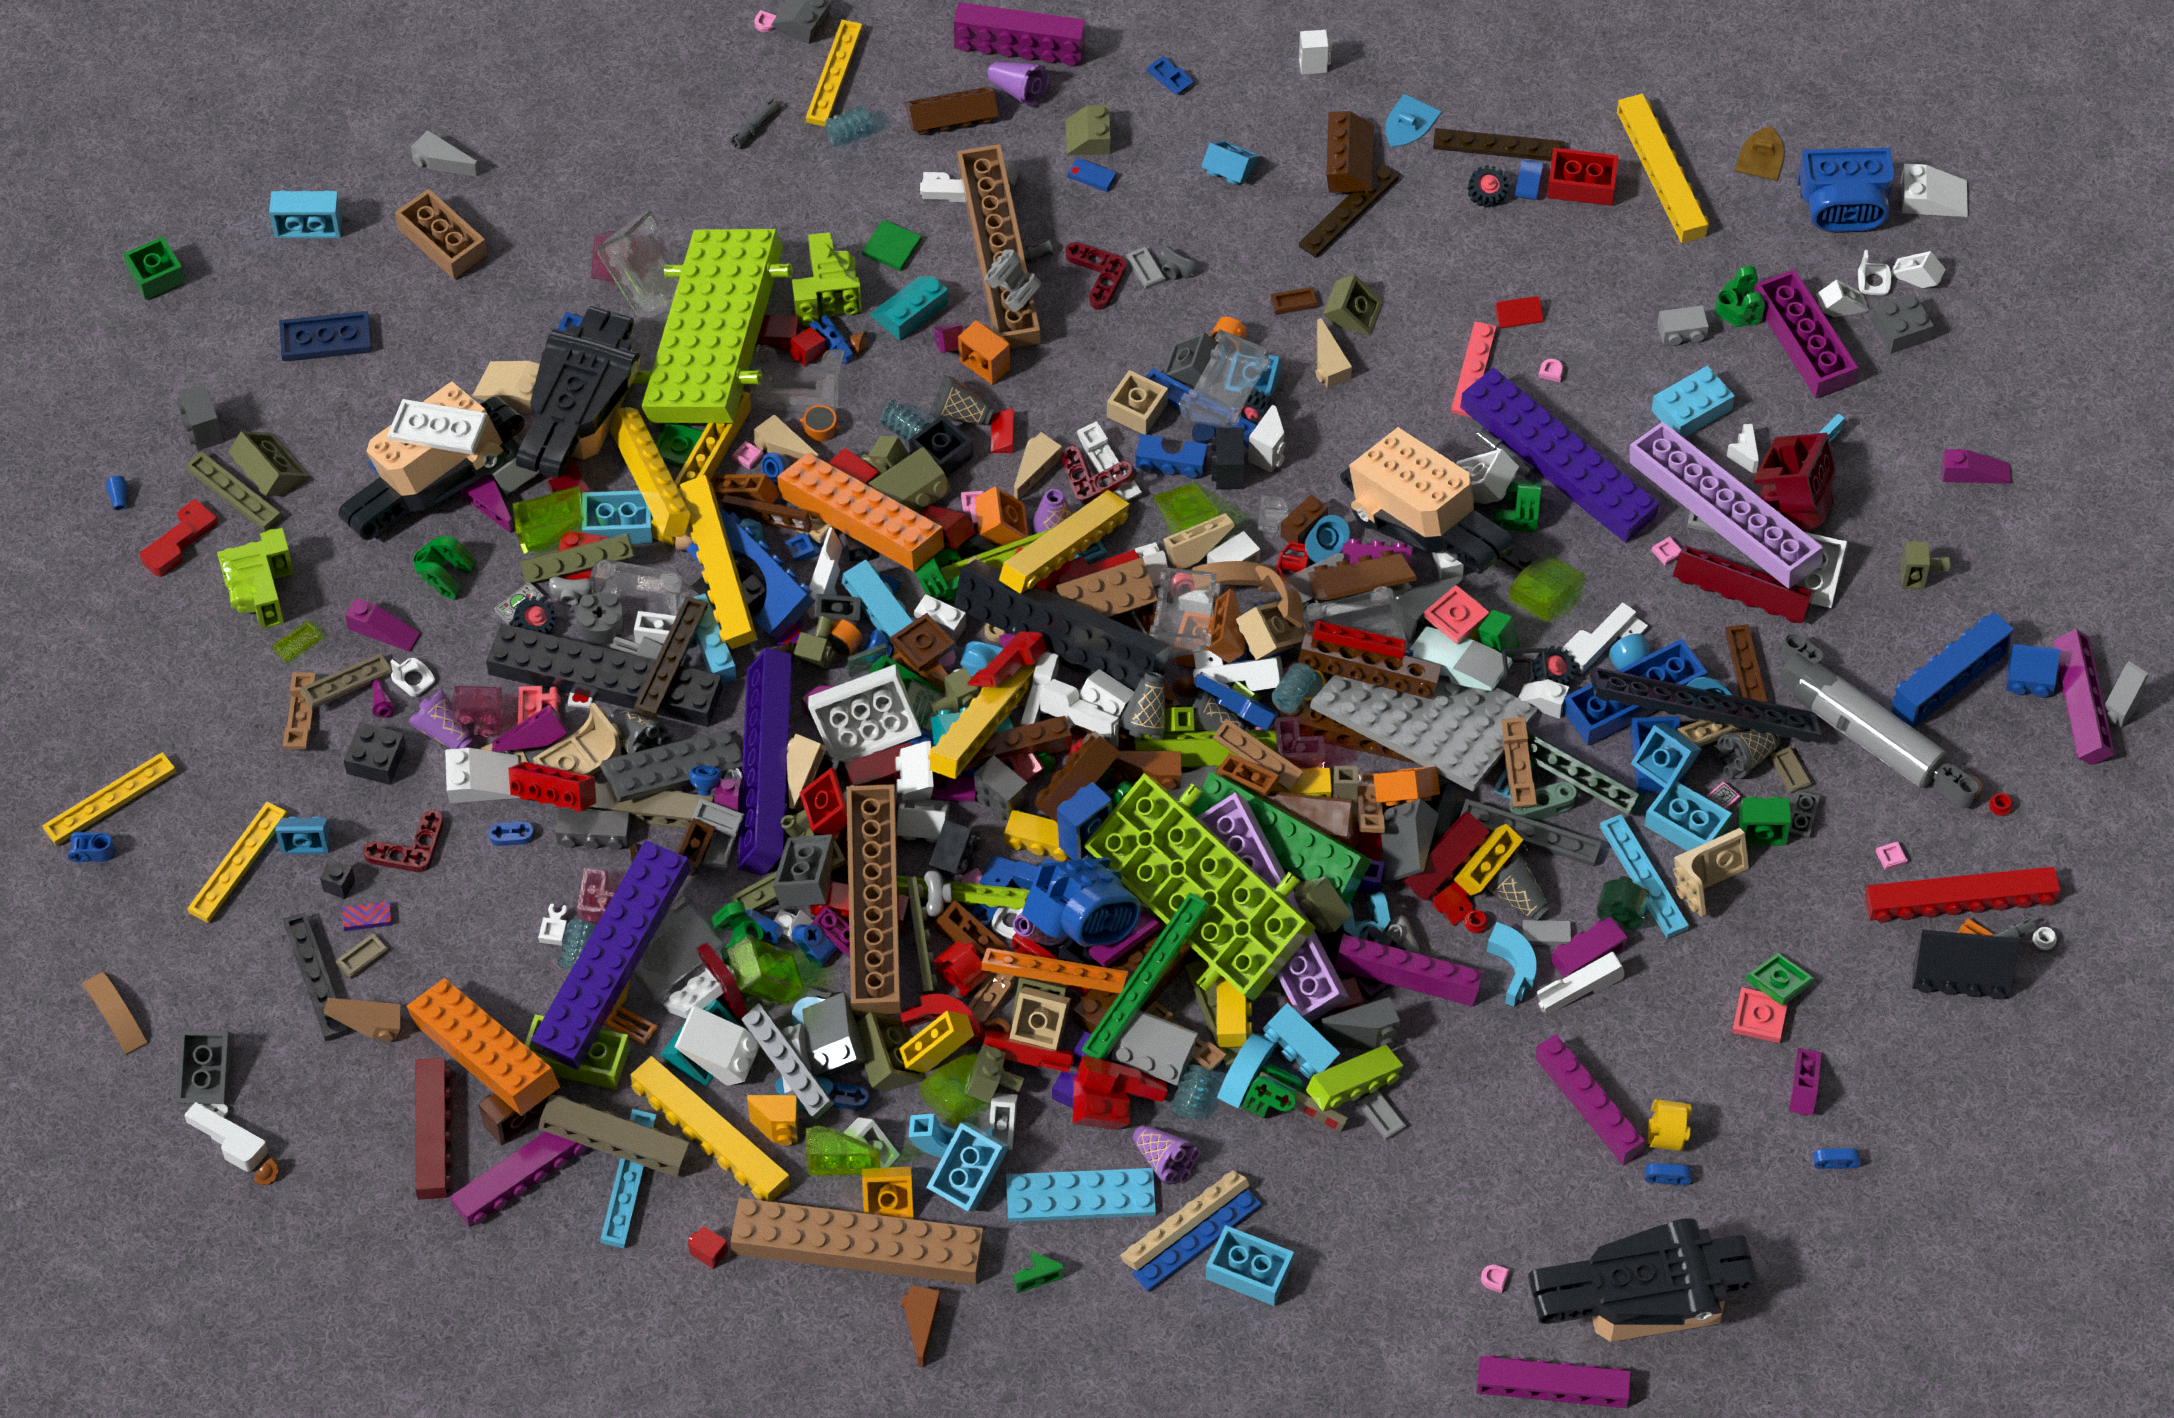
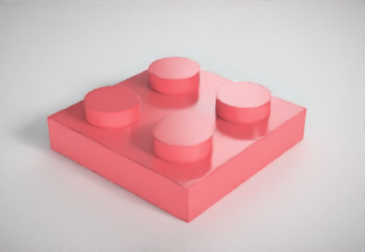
M1455 585L1424 611V618L1458 644L1480 626L1490 612Z
M1741 987L1732 1033L1780 1043L1788 1003L1781 1006L1761 991Z

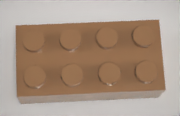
M429 188L395 212L397 228L453 279L488 255L485 239Z
M1143 557L1057 585L1053 589L1055 595L1110 619L1152 606L1158 601Z

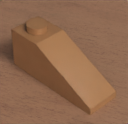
M328 998L324 1014L371 1039H379L383 1042L396 1040L400 1031V1004Z

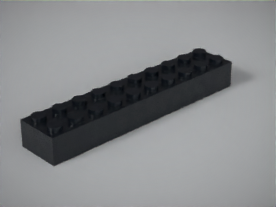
M975 559L960 569L954 608L1015 636L1021 631L1042 633L1048 651L1095 672L1100 669L1118 682L1135 690L1141 678L1145 676V672H1154L1164 676L1170 649L1169 644L1040 587L1034 586L1032 589H1027L1020 594L999 581L1001 570Z
M501 623L486 659L488 675L529 685L542 686V688L546 689L557 687L559 692L591 697L596 701L634 709V705L656 660ZM680 666L658 715L709 727L723 690L721 675Z

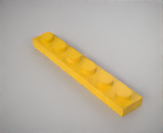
M841 20L807 112L806 123L827 127L862 32L861 23Z
M162 752L42 825L43 829L57 846L69 839L72 833L84 830L175 774V767Z
M269 802L265 803L187 908L189 914L207 923L211 921L273 837L279 820L287 818V811Z

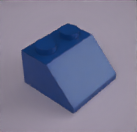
M2013 644L2006 671V691L2016 695L2027 693L2035 694L2037 697L2052 696L2056 683L2060 649Z

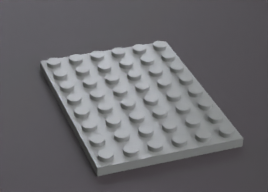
M1379 627L1372 631V633L1399 638ZM1406 641V648L1410 649L1413 644ZM1334 675L1314 697L1310 708L1424 767L1436 766L1438 774L1471 791L1475 790L1505 753L1502 719L1525 717L1527 727L1538 710L1537 707L1521 701V699L1497 687L1492 691L1451 684L1450 677L1439 675L1433 700Z

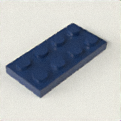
M368 311L279 320L282 361L372 352Z

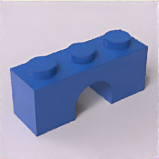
M1140 434L1136 452V468H1140L1143 471H1162L1167 475L1181 474L1187 478H1202L1207 457V444L1185 441L1184 447L1180 452L1170 454L1163 450V437Z

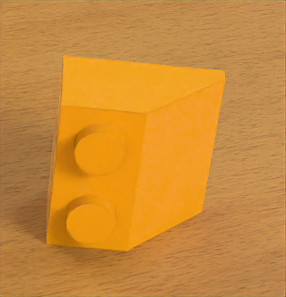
M747 1095L749 1118L754 1126L773 1143H778L781 1146L798 1143L799 1116L796 1095Z
M911 1167L862 1169L863 1207L865 1214L913 1219Z

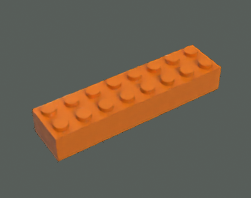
M810 453L804 455L777 476L781 498L808 511L813 516L913 572L944 548L942 526Z
M443 978L407 1005L414 1024L521 1116L560 1088L552 1068L447 979Z

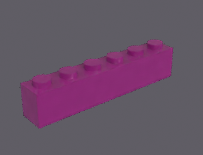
M2075 629L2053 641L2055 649H2060L2058 674L2062 679L2064 688L2062 693L2067 702V715L2071 720V734L2076 744L2075 753L2080 760L2089 765H2094L2115 755L2090 638L2078 629Z
M1346 934L1342 936L1334 964L1335 970L1469 1006L1474 1004L1483 972Z
M1555 1034L1537 1045L1536 1061L1620 1163L1624 1166L1641 1155L1645 1140L1559 1036Z
M544 1132L450 1196L452 1207L469 1227L474 1224H481L485 1221L488 1214L494 1210L499 1211L503 1209L507 1201L514 1196H522L529 1186L535 1182H542L548 1173L554 1169L558 1170L564 1167L571 1157L583 1154L588 1146Z
M1487 1355L1485 1357L1480 1356L1476 1393L1627 1409L1630 1371H1624L1621 1368L1602 1369L1595 1365L1582 1367L1574 1366L1571 1363L1552 1364L1545 1360L1532 1362L1524 1361L1521 1358L1502 1359L1495 1355Z

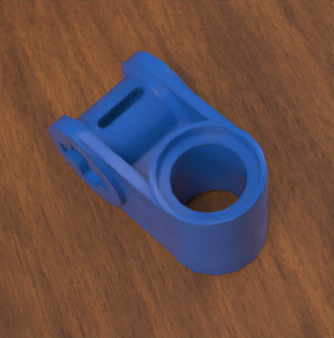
M84 832L71 834L70 841L72 846L68 852V859L72 862H106L115 856L116 850L108 834Z
M799 924L792 930L793 942L805 954L809 962L813 961L818 964V968H822L837 950L835 944L827 938L817 925Z

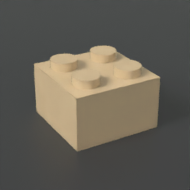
M1129 370L1107 401V418L1147 435L1168 404V388Z
M1024 987L1019 993L1010 1039L1057 1050L1062 1041L1071 998Z

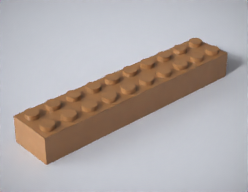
M997 144L957 151L958 168L992 331L1008 341L1009 349L1040 344V328L1033 295L1021 309L1012 312L1005 304V300L1011 292L1000 285L996 288H991L984 280L985 275L991 269V265L997 262L996 259L1002 256L1004 250L1010 249L1014 250L1021 258L1018 265L1023 269L1024 273H1028L1001 145Z
M894 785L847 786L853 1015H867L870 1012L897 1014L901 1013L895 789Z
M739 1198L730 1243L732 1254L976 1285L983 1246V1228Z

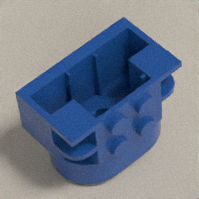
M1886 147L1803 150L1797 186H1801V198L1809 203L1812 223L1817 228L1828 232L1866 231L1882 225L1890 214L1888 199L1894 178L1891 149Z
M1086 858L1085 860L1039 864L1022 915L1048 936L1054 938L1071 937L1083 947L1115 944L1126 938L1139 921L1141 904L1136 896L1122 886L1121 873L1115 869L1108 870L1110 858Z

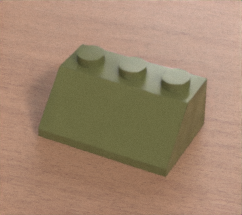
M241 431L228 451L234 458V462L247 473V477L254 481L259 487V491L266 496H281L310 477L272 433Z
M923 447L869 482L871 488L917 513H920L927 506L932 505L952 491L945 473Z
M870 1012L856 1023L868 1059L863 1063L872 1088L889 1091L925 1080L923 1072L905 1068L899 1048L907 1043L911 1036L908 1027L902 1023L901 1018Z

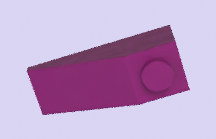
M1944 449L1941 462L1942 482L2011 483L2009 463L1970 450Z
M491 475L483 476L481 479L460 490L463 499L509 533L514 531L512 519Z
M355 598L345 615L349 630L408 652L411 651L420 636L418 631L382 608Z
M550 704L493 740L492 748L495 752L547 746L552 742L556 744L565 737L567 728Z
M1797 1049L1789 1111L1800 1115H1813L1818 1092L1822 1052Z

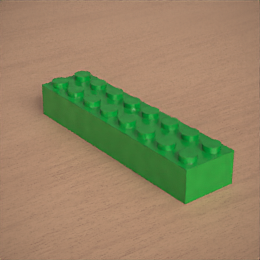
M1209 772L1201 788L1204 793L1193 804L1190 811L1197 817L1234 793L1246 798L1276 858L1283 868L1304 880L1326 876L1342 900L1352 901L1372 859L1231 779L1218 773Z

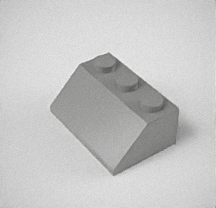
M1139 1010L1114 1046L1111 1060L1178 1085L1187 1073L1198 1033Z

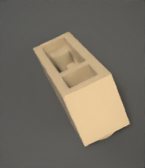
M1322 318L1317 320V370L1315 373L1320 383L1324 382L1325 386L1330 388L1350 380L1352 366Z
M776 415L771 416L754 429V443L762 451L780 453L794 463L807 453L819 458V455Z
M1042 432L1035 438H1031L1026 445L1014 485V497L1018 500L1062 458V446Z
M1224 513L1164 538L1169 561L1177 571L1188 569L1191 565L1198 563L1234 527L1233 521Z
M798 734L791 738L787 746L789 807L801 812L803 802L799 792L813 782L827 746Z

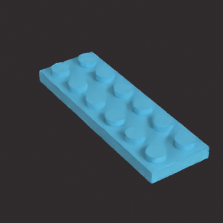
M1152 1168L1006 1174L1008 1222L1156 1216Z

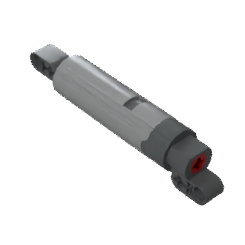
M1788 634L1785 637L1779 655L1785 664L1778 682L1791 690L1796 700L1919 788L1927 786L1935 779L1933 783L1934 789L1956 806L1968 808L1973 804L1979 789L1978 783L1956 766L1944 764L1947 758L1945 750L1821 664L1823 653L1819 648L1798 634Z

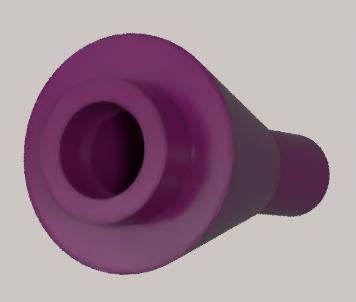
M374 680L372 682L374 690L372 713L376 717L385 718L394 712L395 706L383 690L381 681Z

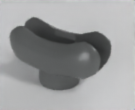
M1162 247L1159 253V261L1164 275L1175 279L1178 275L1183 278H1192L1197 274L1196 268L1198 265L1196 261L1179 255L1171 247Z

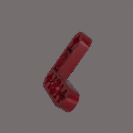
M1073 242L1068 244L1065 256L1069 262L1101 272L1090 292L1089 303L1092 308L1097 310L1106 308L1125 273V260L1118 255L1082 243ZM1076 250L1079 251V253L1072 255ZM1092 257H1099L1101 262L1092 263L1090 259ZM1116 264H1119L1120 267L1117 266L1116 269H1115V271H1114V274H1113V273H1112V266H1115ZM1111 280L1113 285L1107 287L1102 282ZM1101 292H1103V299H1100L1099 302L1096 301V299H1098L1101 295Z
M1069 446L1062 452V462L1074 495L1083 504L1090 503L1107 490L1114 492L1131 483L1137 474L1136 469L1131 463L1122 461L1091 476L1085 456L1079 448ZM1073 454H1075L1074 459L1077 464H1074L1071 461ZM1083 470V477L1075 480V474ZM1106 478H1110V483L1106 487H1101V482ZM1081 486H1084L1088 490L1086 496H1083L1085 495V492Z
M428 810L423 813L412 847L379 841L368 842L363 848L365 860L370 864L413 872L426 871L431 865L443 827L441 813L437 810ZM432 818H436V821H434L432 824L431 831L429 830L428 821H431ZM429 837L433 841L431 844L424 846L420 844V840ZM374 849H377L378 853H375L374 856H371L370 852H373ZM385 850H387L386 859L383 858V855H385ZM395 853L403 855L400 861H392L390 859ZM420 857H423L424 861H421L420 864H416L415 860H419Z
M705 942L696 947V951L703 964L721 986L733 1018L741 1026L744 1024L742 1018L748 1011L738 985L729 969L708 942Z

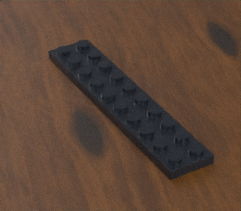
M1593 666L1590 672L1594 695L1603 701L1614 700L1627 706L1638 705L1647 710H1662L1671 715H1686L1695 720L1700 718L1706 719L1715 724L1725 723L1739 729H1754L1759 733H1773L1782 738H1798L1807 743L1811 741L1819 743L1822 736L1816 715L1810 711Z

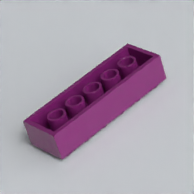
M958 2L953 21L954 48L962 51H980L983 54H1001L1004 57L1016 56L1026 60L1038 59L1047 63L1059 62L1068 66L1081 65L1085 48V19Z
M1795 269L1756 283L1754 292L1761 293L1765 303L1763 317L1814 397L1818 398L1855 384L1858 371L1857 365Z

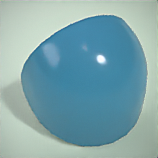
M1639 633L1630 634L1618 640L1611 647L1609 658L1619 670L1649 655L1650 648L1644 635Z

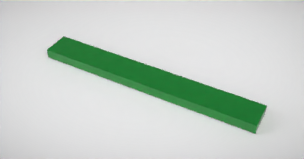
M1192 893L1187 895L1081 1049L1084 1054L1105 1061L1211 907L1208 902Z

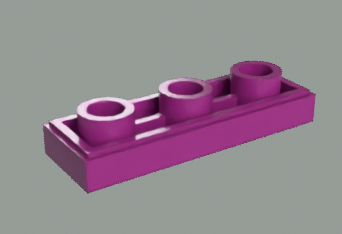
M933 775V790L930 800L975 802L976 789L974 777H957L956 779L936 783Z
M825 906L811 924L820 927L827 938L850 958L849 924L829 907ZM844 935H847L849 940L845 939Z
M1143 910L1137 925L1126 938L1115 944L1094 946L1089 949V955L1106 968L1160 928L1159 923Z

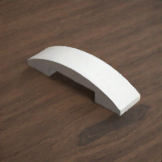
M1097 421L1077 430L1084 450L1097 473L1119 463L1107 443L1108 438ZM1110 478L1103 480L1106 485L1110 483ZM1133 480L1112 493L1125 501H1129L1141 495L1142 492Z

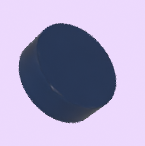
M1206 422L1197 423L1192 429L1193 440L1197 443H1211V437H1214L1213 426Z

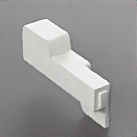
M923 172V180L920 183L922 199L965 202L961 180L949 179V175L943 172Z
M832 527L828 529L809 587L813 591L810 595L815 600L816 594L837 595L834 587L840 572L838 561L843 546ZM814 603V604L807 610V613H808V615L810 616L811 619H819V618H817V617H814V616H815V603Z
M1622 602L1592 634L1580 630L1563 647L1562 652L1567 649L1569 651L1567 655L1574 656L1572 662L1577 664L1575 669L1583 674L1618 636L1623 638L1630 634H1642L1648 628V625L1636 618V611Z
M1209 650L1194 652L1196 669L1193 672L1194 679L1202 671L1222 683L1246 680L1250 691L1276 688L1283 684L1284 675L1280 656L1224 665L1223 659Z
M1045 652L1038 659L1021 726L1040 722V713H1046L1040 710V692L1050 681L1056 680L1059 669V655Z
M1053 679L1041 689V711L1056 717L1065 715L1067 721L1093 732L1095 730L1114 747H1118V717L1100 711L1097 705L1079 699L1077 688Z
M1611 952L1566 978L1549 984L1537 991L1541 1011L1548 1015L1592 990L1594 993L1608 988L1624 978L1623 966L1615 953Z
M195 1102L184 1115L186 1122L210 1135L213 1140L220 1143L225 1160L249 1172L268 1154L267 1146L263 1139L225 1119L228 1114L226 1105L198 1104Z

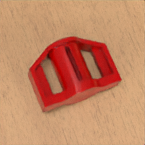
M1290 542L1280 552L1277 570L1282 577L1286 578L1290 575L1283 574L1281 569L1299 572L1307 568L1309 556L1306 552L1305 544ZM1288 550H1293L1298 552H1304V556L1301 557L1285 553Z

